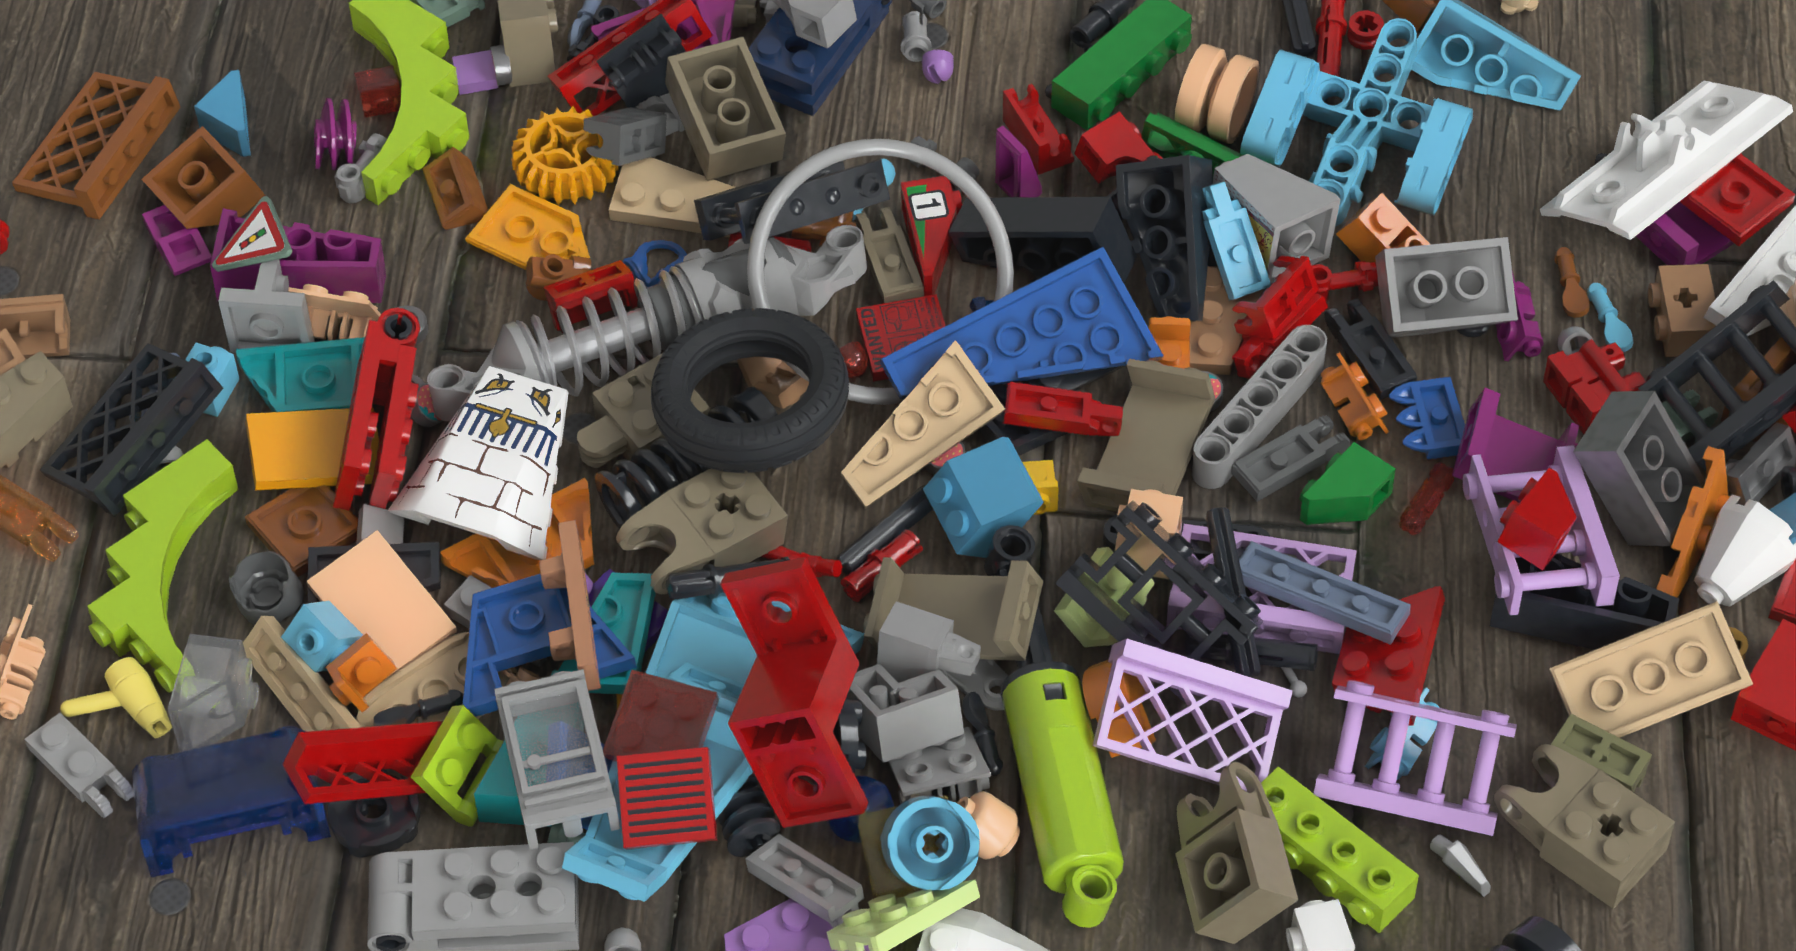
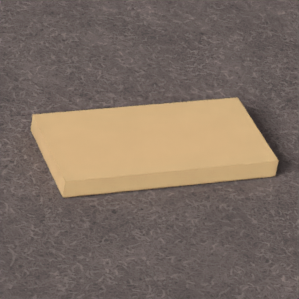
M1718 601L1549 669L1568 716L1573 714L1619 738L1753 685Z

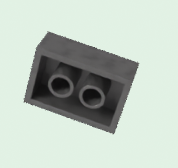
M1655 391L1611 392L1573 451L1628 545L1671 546L1682 515L1687 507L1692 487L1703 488L1706 482Z

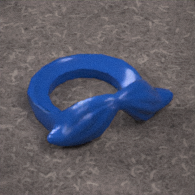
M665 240L645 242L638 247L632 257L624 258L623 263L629 266L634 279L637 278L643 281L646 287H650L659 283L661 270L653 278L647 275L646 254L656 248L674 251L679 258L663 268V270L669 273L670 267L683 262L684 256L687 255L680 245Z

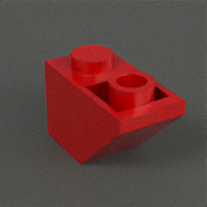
M1550 467L1538 481L1532 477L1530 478L1518 497L1520 503L1513 499L1499 521L1505 527L1497 541L1541 570L1547 566L1561 548L1577 518L1558 473Z

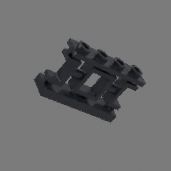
M1132 500L1110 523L1126 540L1101 567L1084 552L1056 582L1064 592L1118 642L1130 639L1168 651L1157 640L1164 644L1180 627L1199 644L1187 658L1200 662L1202 661L1199 658L1224 631L1242 646L1263 623V620L1258 616L1261 612L1259 607L1244 594H1240L1237 597L1225 586L1228 582L1225 575L1214 565L1208 563L1204 566L1192 555L1195 551L1194 547L1178 533H1174L1171 536L1159 524L1162 521L1159 514L1144 502L1138 505ZM1130 522L1169 556L1176 565L1163 553L1146 571L1135 562L1127 552L1140 539L1142 534ZM1115 566L1127 577L1133 585L1117 601L1126 611L1087 575L1098 584ZM1159 570L1192 599L1167 627H1164L1133 598ZM1197 582L1236 618L1242 626L1229 614L1212 631L1203 625L1192 613L1208 595L1195 583ZM1168 687L1176 696H1178L1186 704L1184 698L1182 697L1178 689Z

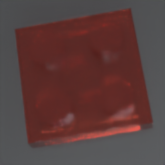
M631 670L603 748L604 757L617 761V756L702 748L720 699L717 692Z

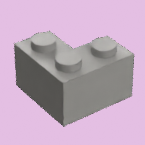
M881 664L856 672L847 697L849 699H859L862 704V721L860 726H858V735L883 763L889 760H900L909 753L929 746L942 745L949 739L964 734L958 688L939 669L900 683Z

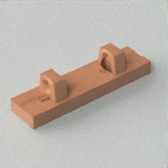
M576 520L558 523L562 548L561 555L541 560L539 565L544 589L567 588L572 625L571 627L548 633L550 651L554 661L576 659L578 670H584L588 691L601 689Z

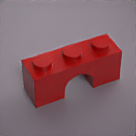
M1120 111L1083 133L1074 153L1098 184L1111 176H1116V165L1145 161L1147 157L1153 155L1163 159L1158 153L1152 152L1142 139L1138 127L1134 123L1128 122Z

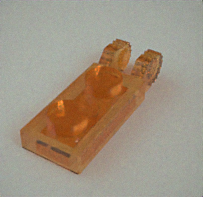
M0 475V530L27 547L30 545L37 554L43 558L45 557L50 562H54L61 555V552L53 541L47 539L41 533L49 527L57 537L71 544L79 537V533L71 523L56 514L54 508Z

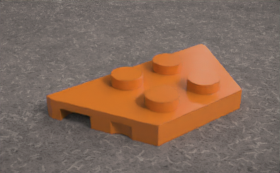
M583 478L552 494L551 508L553 511L551 525L547 529L545 545L547 546L546 559L560 556L562 548L558 523L576 520L582 546L584 568L587 569L594 565L589 485L588 481ZM474 534L440 551L441 561L444 566L467 578L472 575L491 588L540 574V560L508 551L497 540L479 534Z

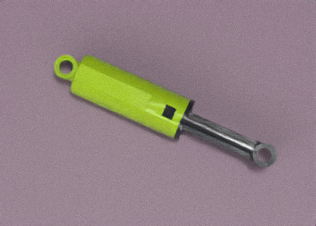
M1008 525L998 529L992 538L984 560V570L987 576H1008L1011 561H1028L1032 566L1031 559L1035 551V541L1032 535L1019 526ZM1038 602L1026 660L1016 661L1018 669L1007 676L1001 684V697L1043 881L1052 891L1065 894L1062 900V910L1065 917L1079 927L1090 928L1099 925L1104 920L1117 892L1116 879L1123 871L1124 861L1097 748L1092 746L1094 736L1079 674L1071 665L1052 661ZM1085 894L1091 895V896H1093L1094 898H1090V897L1086 896Z

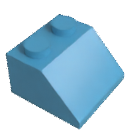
M1001 437L947 460L923 488L956 554L986 558L992 538L998 529L1008 525L1022 528L1044 503L1008 437Z

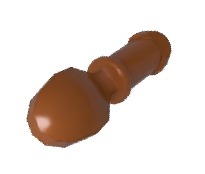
M1561 247L1556 251L1554 257L1561 276L1560 283L1565 287L1562 296L1563 309L1568 316L1579 318L1589 312V298L1586 291L1579 286L1581 278L1575 268L1573 252L1566 247Z

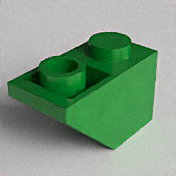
M1353 442L1343 454L1338 452L1331 458L1326 466L1325 473L1317 481L1312 479L1305 485L1299 497V500L1302 502L1300 521L1306 525L1367 520L1392 494L1396 468Z

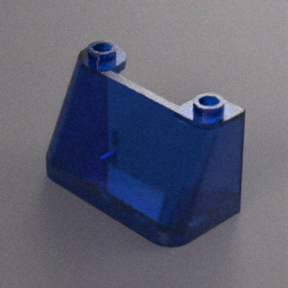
M283 726L273 732L165 756L153 755L141 760L132 770V782L139 840L151 878L174 873L173 859L176 855L182 852L184 858L193 856L191 844L277 824L281 825L283 835L292 834L291 827L304 830L307 833L309 842L331 837L324 803L304 804L282 765L298 732L307 731L295 726ZM314 775L308 776L313 787H321L318 777Z

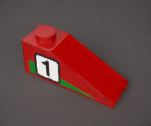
M945 176L900 182L901 211L913 259L923 283L924 296L934 295L953 243L948 231L962 207L960 191H953L950 180Z

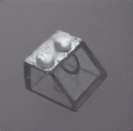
M197 634L189 635L168 705L169 716L182 757L191 758L243 727L249 709H255L259 696L258 683L253 682L252 659L247 658L242 640Z

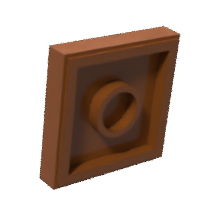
M326 485L290 488L245 516L248 527L270 551L284 557L297 577L308 571V547L348 546L357 540L358 518L350 510L333 508L335 493Z

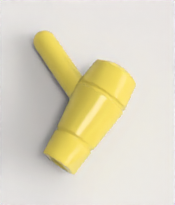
M133 657L122 658L114 662L106 670L104 677L110 691L65 700L60 706V711L65 717H74L122 706L155 739L165 735L172 728L166 710L149 674Z

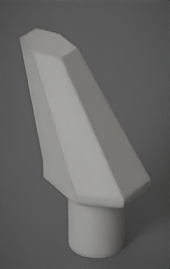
M1437 835L1432 840L1430 849L1443 858L1442 861L1451 871L1483 897L1490 893L1491 885L1468 848L1458 840L1452 843L1443 835Z

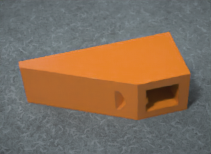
M1383 193L1360 208L1336 233L1359 260L1365 262H1376L1375 256L1384 249L1431 245Z

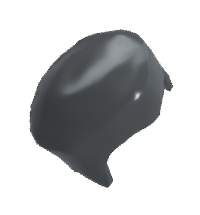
M269 550L246 556L238 563L234 575L229 577L230 588L241 614L254 626L261 615L274 616L278 622L291 616L301 605L304 597L302 583L291 569L289 563L280 554Z

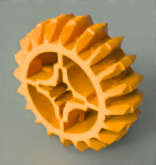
M574 106L568 112H561L556 107L554 114L550 115L541 111L539 120L528 118L526 128L518 129L517 140L513 141L511 148L513 157L511 161L520 186H526L528 192L534 195L539 194V197L545 200L554 198L559 206L564 199H570L576 205L578 198L583 196L591 201L593 191L604 193L606 183L614 182L615 171L619 170V166L612 165V160L593 157L586 150L587 147L598 146L599 148L603 146V139L599 134H591L584 130V119L593 117L589 109L581 114L577 113Z

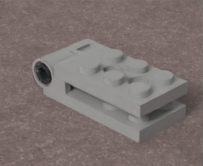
M574 842L538 844L539 848L529 849V845L524 844L397 851L375 855L369 861L368 948L371 951L579 950L578 876L562 869L565 852L574 845Z

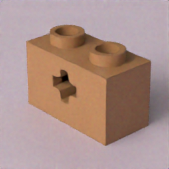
M1708 264L1658 266L1655 283H1649L1650 308H1656L1657 312L1654 320L1655 338L1657 341L1662 340L1665 357H1678L1716 326L1704 318L1709 306L1715 301Z

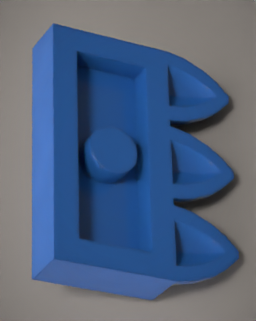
M1451 377L1404 383L1396 387L1389 394V398L1401 405L1411 406L1399 413L1396 421L1408 428L1418 429L1404 438L1403 445L1414 451L1426 453L1427 459L1458 455L1465 423Z

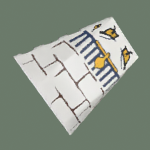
M489 366L388 511L429 525L431 519L495 539L508 551L540 561L546 559L547 546L545 543L547 529L551 525L553 511L551 499L553 485L556 484L558 467L556 466L558 448L562 445L569 392L557 386Z

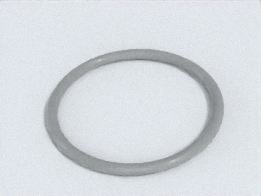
M863 139L846 142L827 148L800 163L781 180L764 203L756 219L749 244L747 277L753 309H771L765 288L764 257L772 225L786 200L808 178L832 164L861 156H894L918 162L939 172L966 194L981 214L993 242L997 264V287L994 302L1013 292L1014 270L1009 238L1003 221L986 192L967 172L948 158L928 148L899 140ZM784 361L797 374L809 382L808 377L801 369ZM849 383L848 400L887 405L900 404L905 400L899 399L893 387L876 388Z

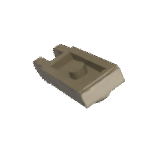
M890 207L880 209L879 219L884 229L872 231L869 218L865 212L856 214V226L862 231L866 259L882 302L889 303L923 297V283L900 225L897 226Z

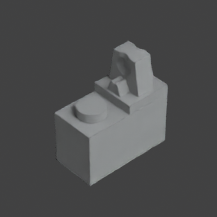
M895 602L879 631L877 664H881L898 683L931 671H936L937 669L945 676L947 671L971 676L979 662L981 646L954 634V620Z

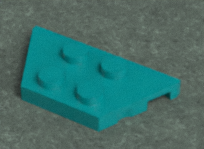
M364 337L236 349V356L239 366L271 412L350 408L357 364Z

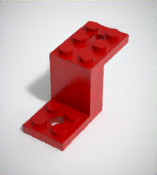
M802 557L725 573L720 585L757 654L728 721V725L782 827L786 828L864 814L868 800L833 734L834 727L860 663L807 558ZM781 601L787 604L791 611L785 612L781 608L773 606L771 602ZM798 776L811 777L817 782V785H811L809 782L799 779Z

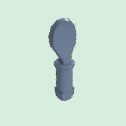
M602 0L584 1L582 8L577 13L578 19H575L568 31L567 42L570 48L573 44L578 45L585 30L590 24H593V16L601 5Z

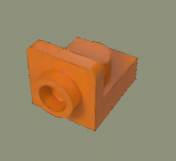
M1172 316L1149 318L1148 328L1164 355L1162 360L1157 362L1183 369L1190 367V319Z
M367 633L326 666L334 681L329 686L333 694L344 706H348L352 702L362 713L369 708L364 696L398 669L393 660Z

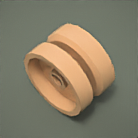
M1201 44L1192 57L1184 75L1178 94L1174 120L1198 133L1207 125L1208 134L1211 139L1232 144L1244 126L1255 96L1259 79V61L1243 55H1235L1227 62L1224 49L1209 44Z

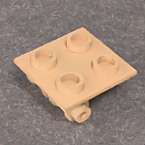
M305 284L303 289L289 287L288 292L305 293L313 336L317 339L326 340V337H328L329 341L336 340L339 327V339L365 337L369 320L378 322L381 315L377 310L378 308L368 300L369 297L362 293L344 291L343 296L328 294L326 288L311 284Z
M28 604L22 619L12 618L7 633L0 645V714L4 718L11 720L16 719L19 714L24 712L30 691H32L34 686L32 681L36 680L37 671L46 653L43 648L44 642L40 638L32 636L27 639L21 638L33 606Z

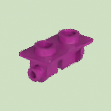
M1514 275L1513 283L1518 320L1496 324L1497 338L1501 344L1505 361H1509L1517 351L1524 352L1528 357L1537 356L1541 353V348L1544 345L1538 322L1532 321L1536 314L1530 288L1525 286L1523 282H1515Z

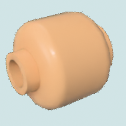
M985 791L975 793L970 798L963 797L957 802V804L961 805L971 814L978 826L980 836L978 857L985 860L995 858L996 856L1002 857L1014 847L1020 834V828L1017 826L1018 817L1014 809Z

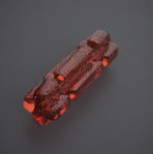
M1443 463L1434 465L1429 473L1430 477L1424 480L1409 502L1411 506L1406 507L1400 516L1399 527L1403 531H1407L1411 535L1421 532L1426 524L1425 520L1430 518L1445 494L1443 492L1448 491L1454 482V476H1452L1454 469L1452 467H1447Z

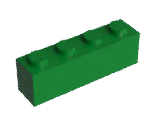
M1169 0L1144 1L1052 80L1051 107L1087 131L1099 120L1104 121L1110 116L1114 107L1125 98H1131L1137 92L1139 86L1151 75L1156 76L1159 74L1167 61L1174 55L1181 54L1187 49L1192 39V15Z

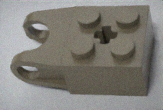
M709 469L668 490L630 517L618 531L616 540L620 547L626 551L656 547L670 555L653 572L650 584L656 593L668 594L665 583L668 575L671 573L700 570L705 564L722 567L749 563L783 545L788 515L754 472L732 473L724 472L723 469L721 471Z
M1549 744L1540 745L1533 753L1532 763L1544 782L1551 789L1546 792L1535 793L1521 787L1508 784L1502 785L1494 794L1496 807L1501 815L1540 851L1539 857L1614 909L1665 853L1675 821L1602 770L1556 746ZM1547 759H1548L1550 762H1552V763L1554 764V766H1552L1551 764H1549V763L1547 762Z
M1232 762L1222 769L1219 781L1220 794L1214 809L1204 797L1192 795L1191 793L1179 801L1177 805V820L1181 850L1175 853L1195 933L1232 944L1237 943L1298 901L1278 822L1265 791L1253 771L1239 762ZM1237 777L1243 781L1247 792L1241 788ZM1191 806L1198 811L1201 817L1193 813Z

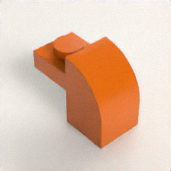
M1109 659L1086 669L1082 679L1083 694L1090 719L1096 718L1097 722L1099 721L1112 663L1108 662ZM1123 672L1120 689L1129 704L1146 694L1137 676ZM1117 701L1115 704L1114 712L1120 709ZM1142 703L1131 708L1143 731L1145 732L1150 729L1151 725ZM1124 714L1112 719L1108 739L1126 743L1136 737ZM1154 733L1147 736L1151 744L1156 741ZM1140 742L1132 745L1133 747L1142 748ZM1109 751L1111 758L1120 755Z

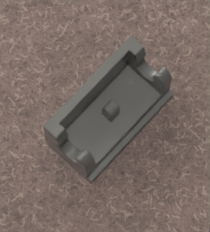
M629 107L585 118L584 130L591 134L597 133L603 139V146L601 148L591 146L587 147L586 150L593 157L612 160V165L618 166L664 154L667 114Z

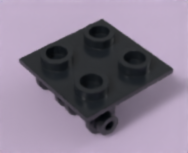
M659 14L596 60V62L628 108H637L636 106L639 103L646 101L652 96L660 97L669 93L665 84L667 59L669 56L684 53L686 50L681 44L682 40L674 29L670 28L663 15Z

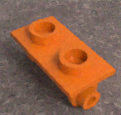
M1340 352L1336 355L1342 365L1337 368L1328 367L1324 369L1321 373L1322 379L1320 384L1336 408L1350 400L1349 404L1337 410L1350 435L1357 437L1358 440H1365L1372 435V429L1380 425L1385 434L1389 433L1381 419L1388 414L1375 392L1368 396L1363 389V386L1369 383L1357 362L1348 365Z

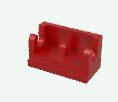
M1028 85V94L1020 101H1018L1019 99L1014 88L1003 91V122L1015 138L1028 150L1036 173L1040 175L1074 162L1070 140L1066 134L1062 133L1060 135L1039 104V94L1034 85Z
M1279 256L1273 262V265L1276 267L1286 268L1285 271L1277 275L1275 282L1262 293V296L1256 303L1240 301L1232 308L1234 312L1247 315L1244 319H1238L1234 323L1237 333L1269 340L1277 338L1319 290L1309 257Z
M619 260L544 286L555 329L557 331L561 330L563 333L556 311L559 305L566 309L571 324L587 319L582 303L584 296L592 300L598 315L613 310L608 297L610 287L618 291L624 306H631V309L638 307L632 271Z

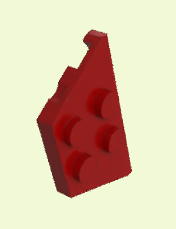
M1435 586L1399 599L1411 604L1410 615L1391 644L1347 627L1332 680L1334 691L1338 686L1346 687L1348 680L1373 685V693L1420 703L1445 602L1442 587ZM1366 705L1367 709L1379 714L1383 710L1381 708ZM1410 715L1408 726H1414L1416 716Z

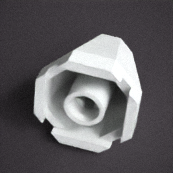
M1731 495L1715 519L1694 578L1695 583L1699 587L1697 589L1698 594L1709 604L1718 601L1719 604L1728 607L1732 606L1786 572L1796 560V543L1792 545L1788 539L1793 533L1792 529L1785 521L1757 501L1749 499L1743 506L1737 504L1741 497Z

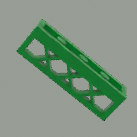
M1150 112L1144 122L1141 136L1152 152L1158 153L1162 158L1192 155L1212 160L1213 176L1216 167L1226 161H1232L1243 156L1159 112L1157 115Z

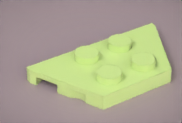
M976 880L961 882L957 886L945 890H920L900 898H896L895 894L874 898L868 902L870 908L855 910L843 915V923L826 932L831 950L865 951L864 946L868 945L870 951H888L980 898Z

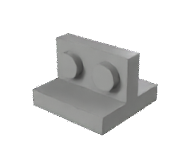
M279 259L261 263L255 290L221 288L218 302L230 352L236 353V349L315 342L305 293L288 292L289 279L288 276L282 275Z

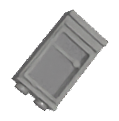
M584 670L573 672L561 671L550 677L527 682L515 681L505 687L494 689L529 849L539 848L536 828L562 823L565 836L576 837L583 832L581 818L607 813L611 831L620 829L616 802Z

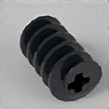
M754 772L748 776L747 781L732 796L730 802L718 816L719 823L723 826L722 832L724 839L727 841L728 852L736 857L743 858L749 856L775 837L781 830L779 821L774 819L776 814Z

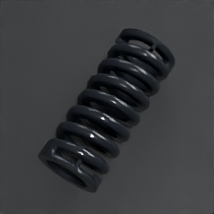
M748 387L744 392L732 396L728 400L727 406L716 405L708 412L709 417L730 423H746L741 418L740 411L746 413L749 423L766 420L778 415L766 396L755 387ZM658 438L651 444L650 450L638 449L635 451L631 461H617L612 467V472L599 471L596 473L595 484L606 511L620 529L630 517L643 509L635 495L628 488L626 476L633 480L644 506H647L662 494L646 474L645 465L653 470L655 479L663 494L680 485L681 482L684 483L711 468L700 464L696 466L693 461L674 449L666 438ZM664 454H667L672 459L679 479L665 462ZM609 489H612L614 491L619 504L618 506L615 505L609 492Z

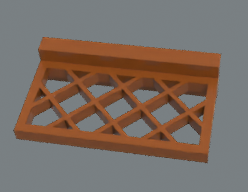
M94 72L12 182L15 191L80 206L83 208L86 217L100 220L181 108L170 80L155 76L149 84ZM100 87L114 90L111 94L95 100L92 99ZM141 96L136 104L125 108L123 101ZM119 103L121 110L99 118L97 111ZM89 114L93 115L94 120L72 128L77 119ZM122 122L115 132L108 135L104 134L103 129ZM97 131L99 132L100 138L78 146L76 139ZM72 142L73 148L53 156L51 155L56 147ZM101 150L95 160L84 163V156ZM78 159L80 166L59 174L57 173L56 167ZM51 169L53 176L38 182L31 181L35 175ZM81 178L73 188L74 191L62 188V185Z

